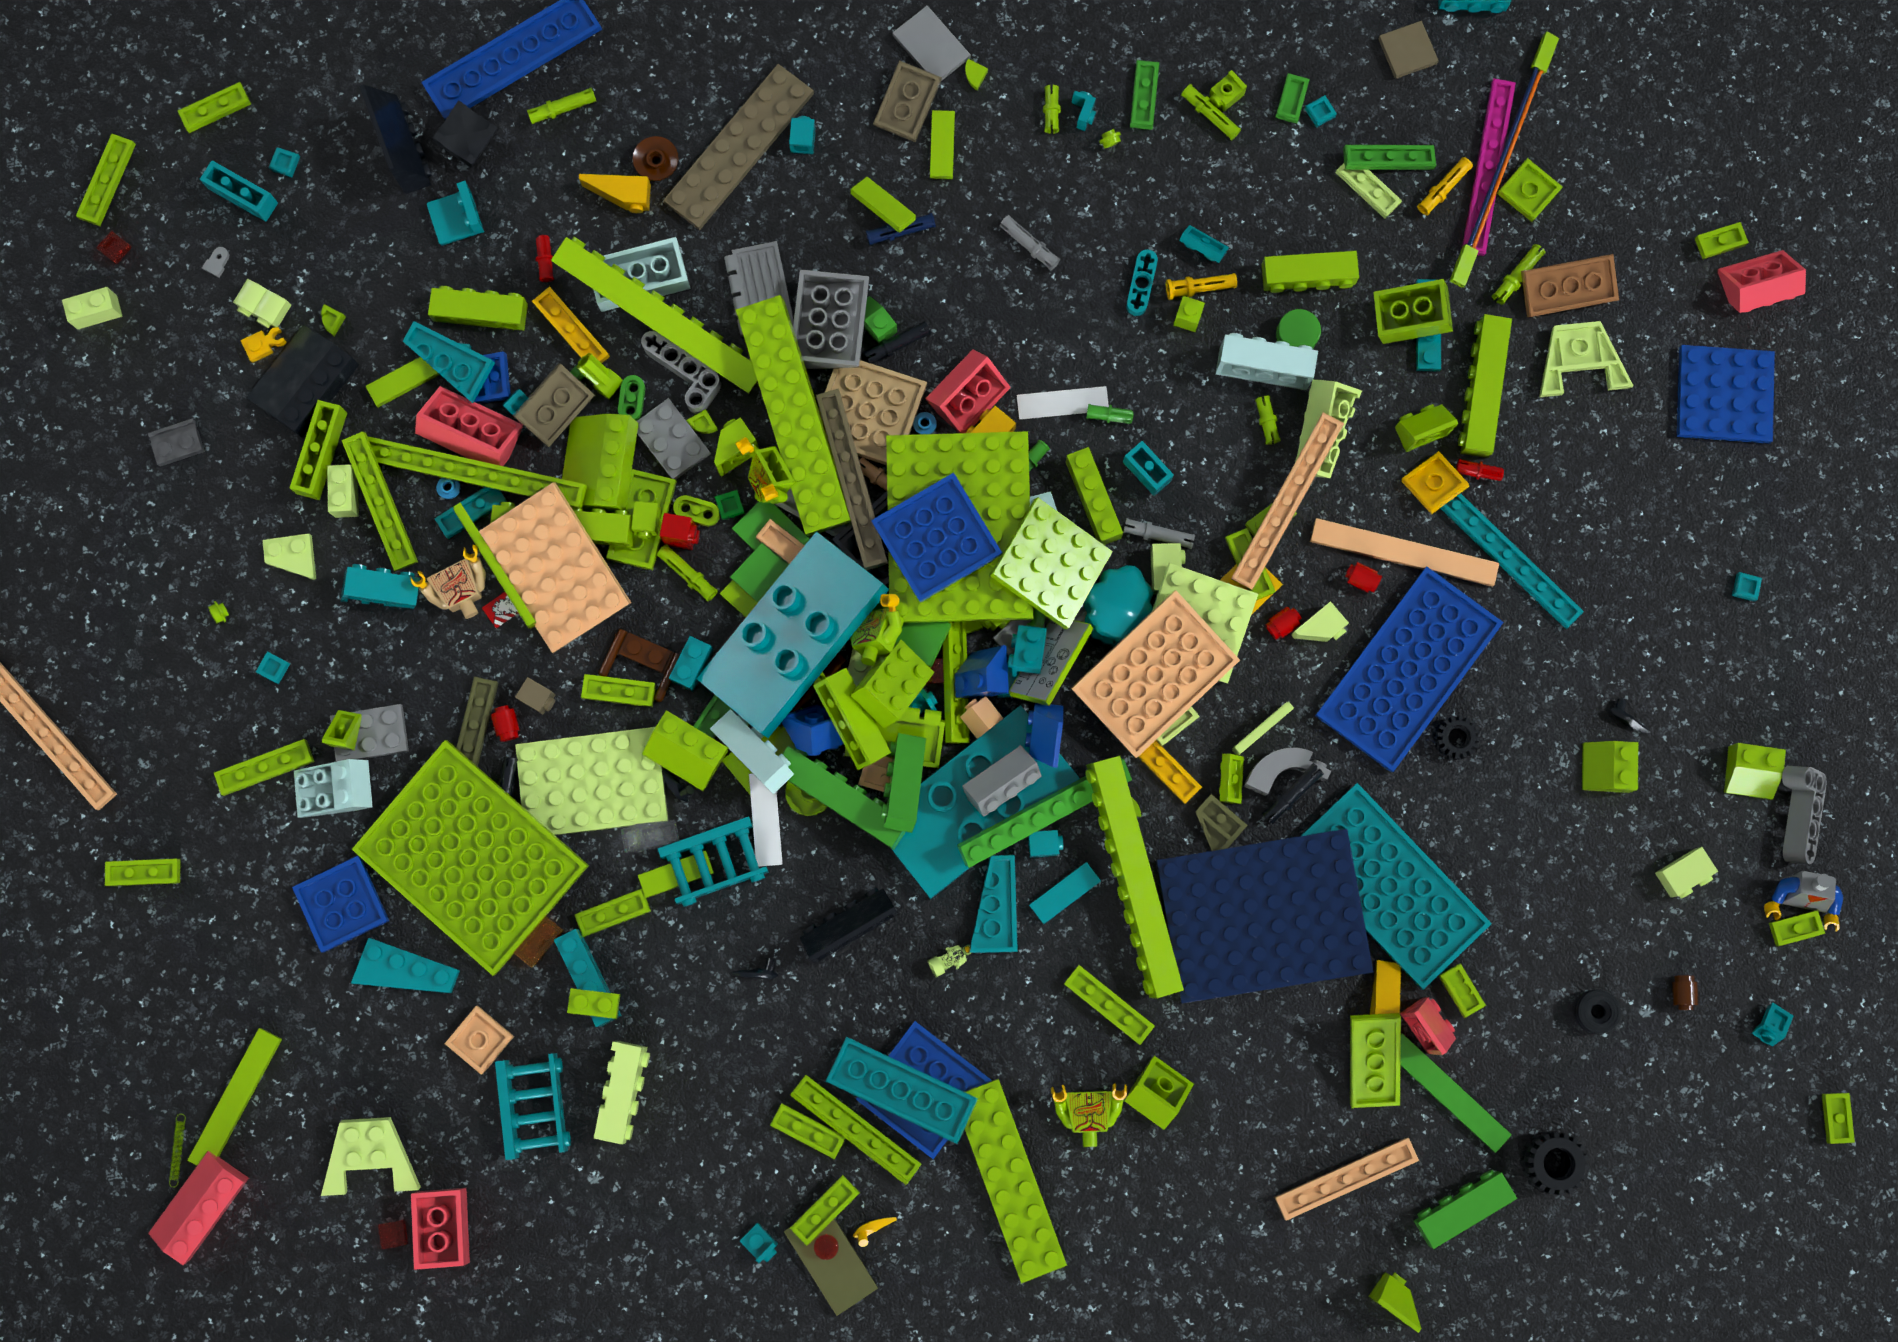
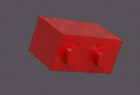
M664 513L659 536L665 545L693 550L694 544H698L700 530H697V525H695L691 517Z

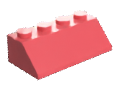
M439 386L417 413L415 434L468 459L504 466L512 454L523 424L476 402L472 403L467 398Z
M208 1151L148 1234L164 1253L180 1264H186L193 1257L249 1178Z

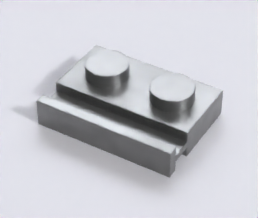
M194 419L148 433L157 465L160 467L205 452Z

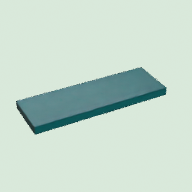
M848 1037L845 1038L826 1079V1082L958 1144L978 1098Z

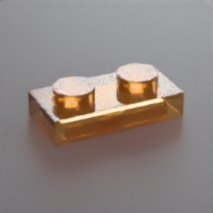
M545 916L513 953L533 968L554 943V939L558 938L564 930L549 917Z

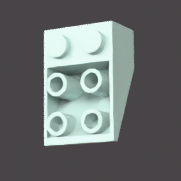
M347 759L294 770L298 818L372 808L368 760Z

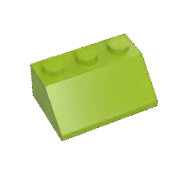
M666 710L653 730L642 755L701 791H704L728 753V747Z

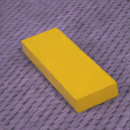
M1156 740L1138 756L1184 804L1202 788Z

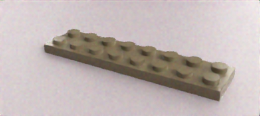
M777 64L663 200L664 204L698 230H701L788 126L791 119L798 114L814 95V90Z

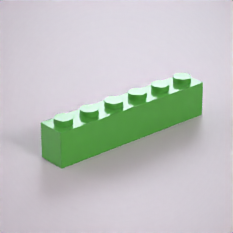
M787 746L783 755L791 763L788 768L794 773L788 780L790 783L894 850L906 832L883 828L885 819L881 818V810L884 802L876 797L874 800L869 799L865 796L867 791L856 784L854 787L846 784L848 779L838 772H835L834 775L826 771L828 766L818 759H815L813 762L806 758V752L796 747L793 749Z

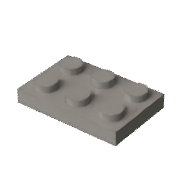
M669 398L637 420L639 423L638 436L671 479H678L711 454Z
M397 704L352 712L362 714L355 751L334 747L336 762L409 752L403 705ZM335 715L330 716L331 722L334 719Z

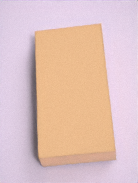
M771 519L756 535L757 540L788 564L792 562L805 546Z

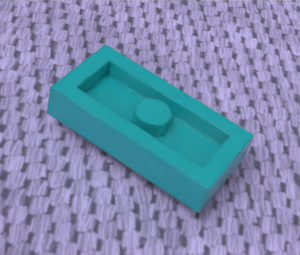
M1191 225L1187 227L1179 240L1187 248L1197 250L1204 254L1208 260L1220 263L1229 249L1228 246Z

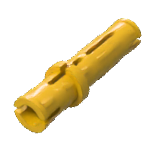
M1462 157L1438 185L1433 186L1429 190V194L1418 204V210L1428 216L1439 202L1442 203L1446 199V195L1463 176L1473 168L1472 162Z

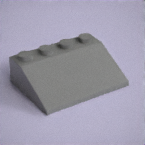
M800 270L793 330L806 369L859 367L869 276Z

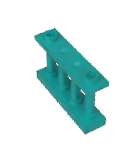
M749 816L657 848L662 859L667 858V861L671 862L682 896L675 898L676 904L682 903L683 907L696 903V898L749 879L753 883L765 878L764 874L769 873L766 866L759 868L748 837L749 829L753 828ZM734 834L736 837H739L750 872L740 876H736L725 844L727 841L726 837ZM711 842L717 847L728 879L717 884L713 883L702 851L704 849L703 845ZM688 850L694 854L705 887L692 893L680 861V853Z
M557 1053L548 1054L549 1062L513 1067V1064L510 1065L509 1060L495 1062L505 1160L520 1158L519 1153L526 1149L558 1145L559 1153L568 1151V1146H571L570 1132L566 1131L559 1074L563 1072L562 1059L558 1058ZM550 1072L552 1086L520 1091L512 1089L511 1079H514L515 1076ZM553 1096L554 1111L527 1115L515 1114L514 1104L517 1101ZM556 1120L557 1135L526 1140H521V1138L517 1137V1128L520 1125Z

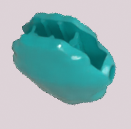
M1125 565L1118 569H1107L1102 572L1099 583L1093 585L1083 603L1087 612L1085 623H1089L1093 627L1091 632L1092 638L1115 647L1152 612L1153 607L1150 601L1153 598L1154 591L1137 567Z

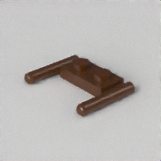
M618 629L598 675L607 677L617 654L664 674L654 696L656 702H662L671 684L669 676L680 655L634 634Z

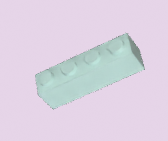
M730 709L710 730L774 794L794 775L788 768L791 763L783 754L777 756L775 754L777 749L769 740L763 742L761 739L764 736L754 727L750 729L748 727L749 723Z

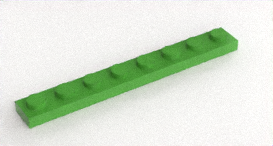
M1121 758L1125 776L1128 783L1132 780V778L1128 771L1125 760ZM1086 776L957 844L965 866L970 868L1092 802V793L1094 792Z

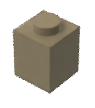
M527 677L515 698L539 713L544 714L545 711H550L553 707L556 694Z

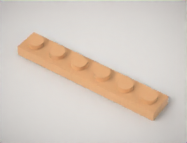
M1404 1138L1276 1196L1275 1200L1284 1220L1287 1221L1418 1162L1419 1159L1410 1139Z

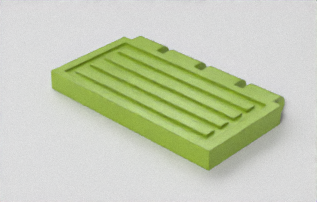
M908 707L898 721L886 728H883L875 720L881 735L887 742L888 748H890L891 741H896L898 733L926 738L923 766L939 768L945 720H941L942 711L925 709L924 717H919L920 708ZM845 747V755H844V756H850L849 753H848V751H847V749H846V747Z

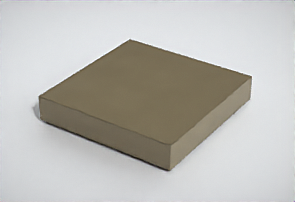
M1422 21L1382 34L1378 38L1395 79L1436 65L1439 61Z

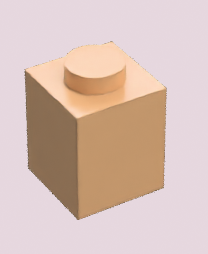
M986 696L980 701L974 699L964 707L967 711L960 716L977 739L1003 719Z

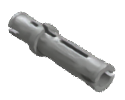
M1010 215L1002 220L999 227L1031 253V257L1037 258L1050 271L1058 265L1060 258L1049 251L1044 242H1039Z
M1126 518L1125 524L1134 526V528L1125 526L1123 529V533L1142 536L1145 540L1150 538L1167 543H1181L1182 547L1192 549L1193 543L1184 541V539L1192 541L1195 539V534L1175 531L1152 525V522L1147 521V523H1143Z

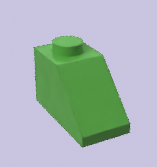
M870 296L867 297L864 328L879 345L882 340L886 339L887 341L897 333V324L882 305Z

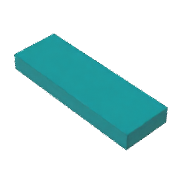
M484 487L460 503L472 522L475 523L492 512V505H501V502H507L500 490ZM454 507L434 518L447 539L465 529L454 512Z
M1086 862L1029 906L1044 925L1101 882V880Z

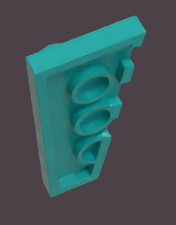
M413 321L403 340L407 346L472 403H474L495 364L493 360Z
M1015 855L990 856L969 953L1018 952Z
M368 938L351 984L452 993L460 970Z

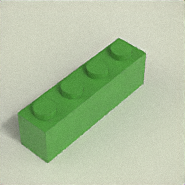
M898 733L896 741H891L889 748L891 753L889 755L893 756L892 762H888L886 776L890 777V781L885 784L883 797H887V804L883 803L881 818L885 819L883 828L913 832L917 820L926 738Z
M1489 1170L1480 1176L1481 1180L1477 1183L1472 1184L1470 1182L1459 1189L1460 1193L1454 1197L1448 1195L1438 1201L1439 1206L1432 1210L1430 1207L1417 1214L1419 1218L1415 1219L1414 1223L1430 1248H1437L1518 1199L1502 1172Z

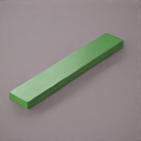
M1401 1033L1400 1066L1489 1149L1496 1153L1510 1138L1511 1134Z

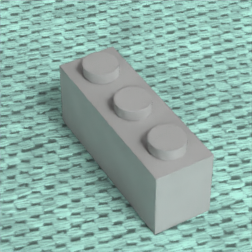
M1020 745L962 787L967 799L984 817L990 812L995 811L1010 798L1015 797L1024 788L1035 783L1042 775L1037 762Z

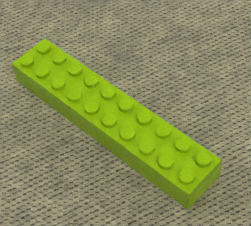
M781 295L736 309L781 457L795 481L791 486V490L805 534L810 537L816 531L822 533L850 524L851 519L835 461L784 299Z

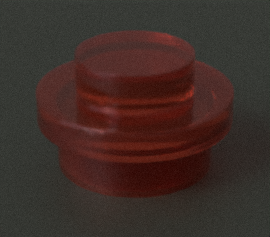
M829 1234L821 1235L814 1243L815 1254L823 1260L832 1259L839 1249L838 1241Z

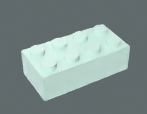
M676 237L604 255L605 260L603 262L610 267L613 263L625 270L623 275L630 280L633 277L637 278L645 284L643 289L650 294L654 290L660 295L665 296L691 289ZM594 290L601 312L619 308L618 305Z
M1238 333L1225 334L1219 350L1216 375L1307 390L1314 378L1318 351L1312 350V347L1306 345L1294 347L1289 346V343L1283 341L1271 343L1266 342V339L1261 337L1249 339L1243 338V335Z

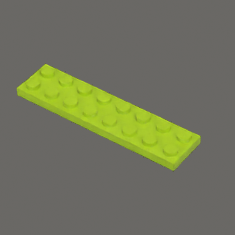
M999 1079L964 1091L978 1098L966 1124L965 1132L1020 1282H1027L1067 1266Z

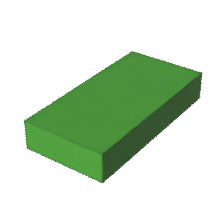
M1287 74L1275 118L1298 123L1310 79Z

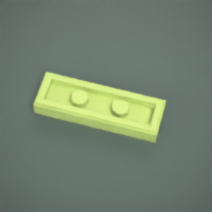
M1343 163L1335 172L1384 219L1402 202L1370 170L1345 169V164Z
M1286 702L1234 746L1232 751L1239 756L1292 711L1294 707L1289 702Z

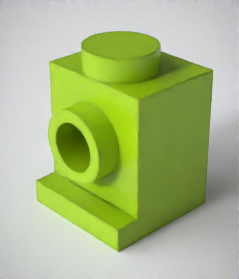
M1231 70L1227 76L1211 88L1209 93L1210 101L1216 108H1220L1225 112L1244 96L1247 86Z

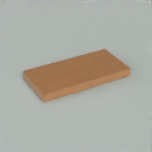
M1613 254L1521 271L1527 317L1619 300Z

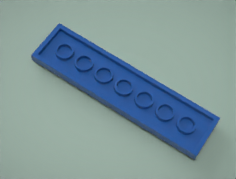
M559 0L421 83L446 120L458 100L468 108H471L601 31L602 28L584 0Z

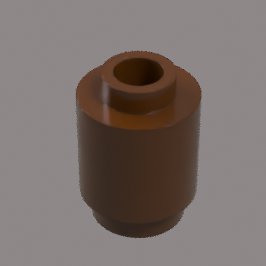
M1674 976L1675 982H1672L1673 1005L1678 1006V1010H1694L1693 1006L1698 1005L1697 982H1695V976Z

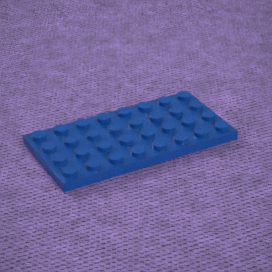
M1426 566L1315 716L1392 773L1504 622Z

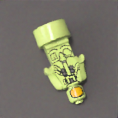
M958 945L950 948L947 947L945 955L941 957L935 956L927 960L934 976L937 978L944 974L945 970L953 965L956 966V969H959V966L967 961L966 955L971 954L969 953L970 945L964 946L963 950Z

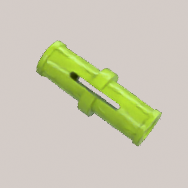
M1050 85L1044 87V131L1051 134V124H1053L1054 134L1059 132L1058 114L1061 112V106L1058 105L1059 86L1053 85V93L1051 94Z
M1264 396L1263 401L1262 397L1255 399L1260 415L1258 421L1259 425L1263 427L1266 445L1272 444L1273 441L1274 444L1280 442L1281 439L1279 438L1276 426L1277 417L1273 414L1270 396Z

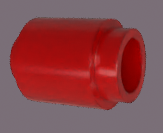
M1359 562L1355 565L1350 564L1345 574V577L1348 578V584L1365 592L1371 591L1373 593L1382 578L1381 575L1377 574L1378 571Z
M1285 607L1268 619L1269 622L1265 624V627L1271 636L1277 640L1280 637L1284 638L1301 626L1299 620L1302 618L1294 607L1292 609Z
M508 705L495 708V713L491 714L496 737H499L500 742L518 738L520 729L515 710L509 709Z

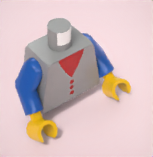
M1801 871L1789 878L1780 880L1771 898L1773 901L1764 905L1766 917L1768 918L1773 912L1775 920L1781 918L1779 904L1813 911L1818 910V912L1823 913L1828 911L1829 914H1826L1823 918L1824 929L1827 930L1829 924H1834L1835 932L1840 929L1837 915L1841 911L1843 894L1839 886L1836 885V878L1826 874Z

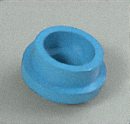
M928 412L919 413L913 422L914 429L918 434H932L937 425L935 417ZM922 420L929 421V425L923 427L920 423Z
M441 478L437 483L436 489L442 498L453 499L460 492L459 481ZM446 484H451V489L445 491L444 486Z

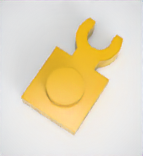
M279 327L272 328L268 335H265L261 330L241 340L252 363L273 354L271 347H281L287 343L284 338L275 340V336L282 332Z

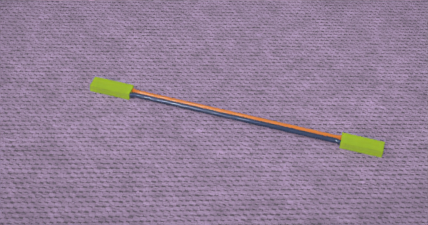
M1549 32L1543 34L1531 65L1533 69L1531 79L1469 242L1463 245L1450 278V282L1461 288L1466 286L1477 257V243L1540 77L1547 72L1559 38Z

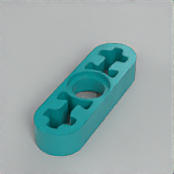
M1152 250L1141 251L1136 260L1126 304L1127 311L1133 316H1140L1147 309L1158 257ZM1145 257H1150V261L1153 263H1149L1147 272L1142 271L1144 261L1142 260ZM1140 277L1146 278L1149 285L1146 288H1139L1135 283L1136 279ZM1137 294H1140V304L1143 306L1134 309V304L1131 303H1135Z

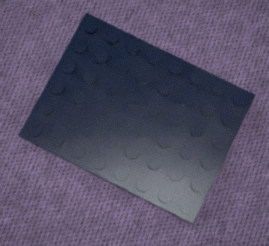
M1347 829L1156 860L1170 941L1184 989L1179 992L1181 1004L1373 972Z

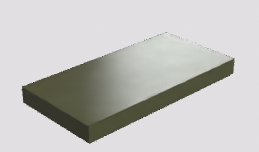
M835 1218L808 1246L801 1241L790 1227L784 1231L836 1316L878 1289L875 1281Z

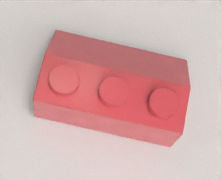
M1783 250L1718 269L1728 302L1739 313L1750 312L1755 308L1770 306L1776 302L1794 299L1796 296L1805 294L1806 269Z
M972 349L925 399L935 412L958 433H966L971 426H975L986 409L990 410L1011 387L988 356Z

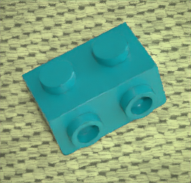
M1018 626V632L1012 635L1011 648H1015V652L1009 655L1008 668H1012V677H1017L1018 671L1041 674L1047 628Z

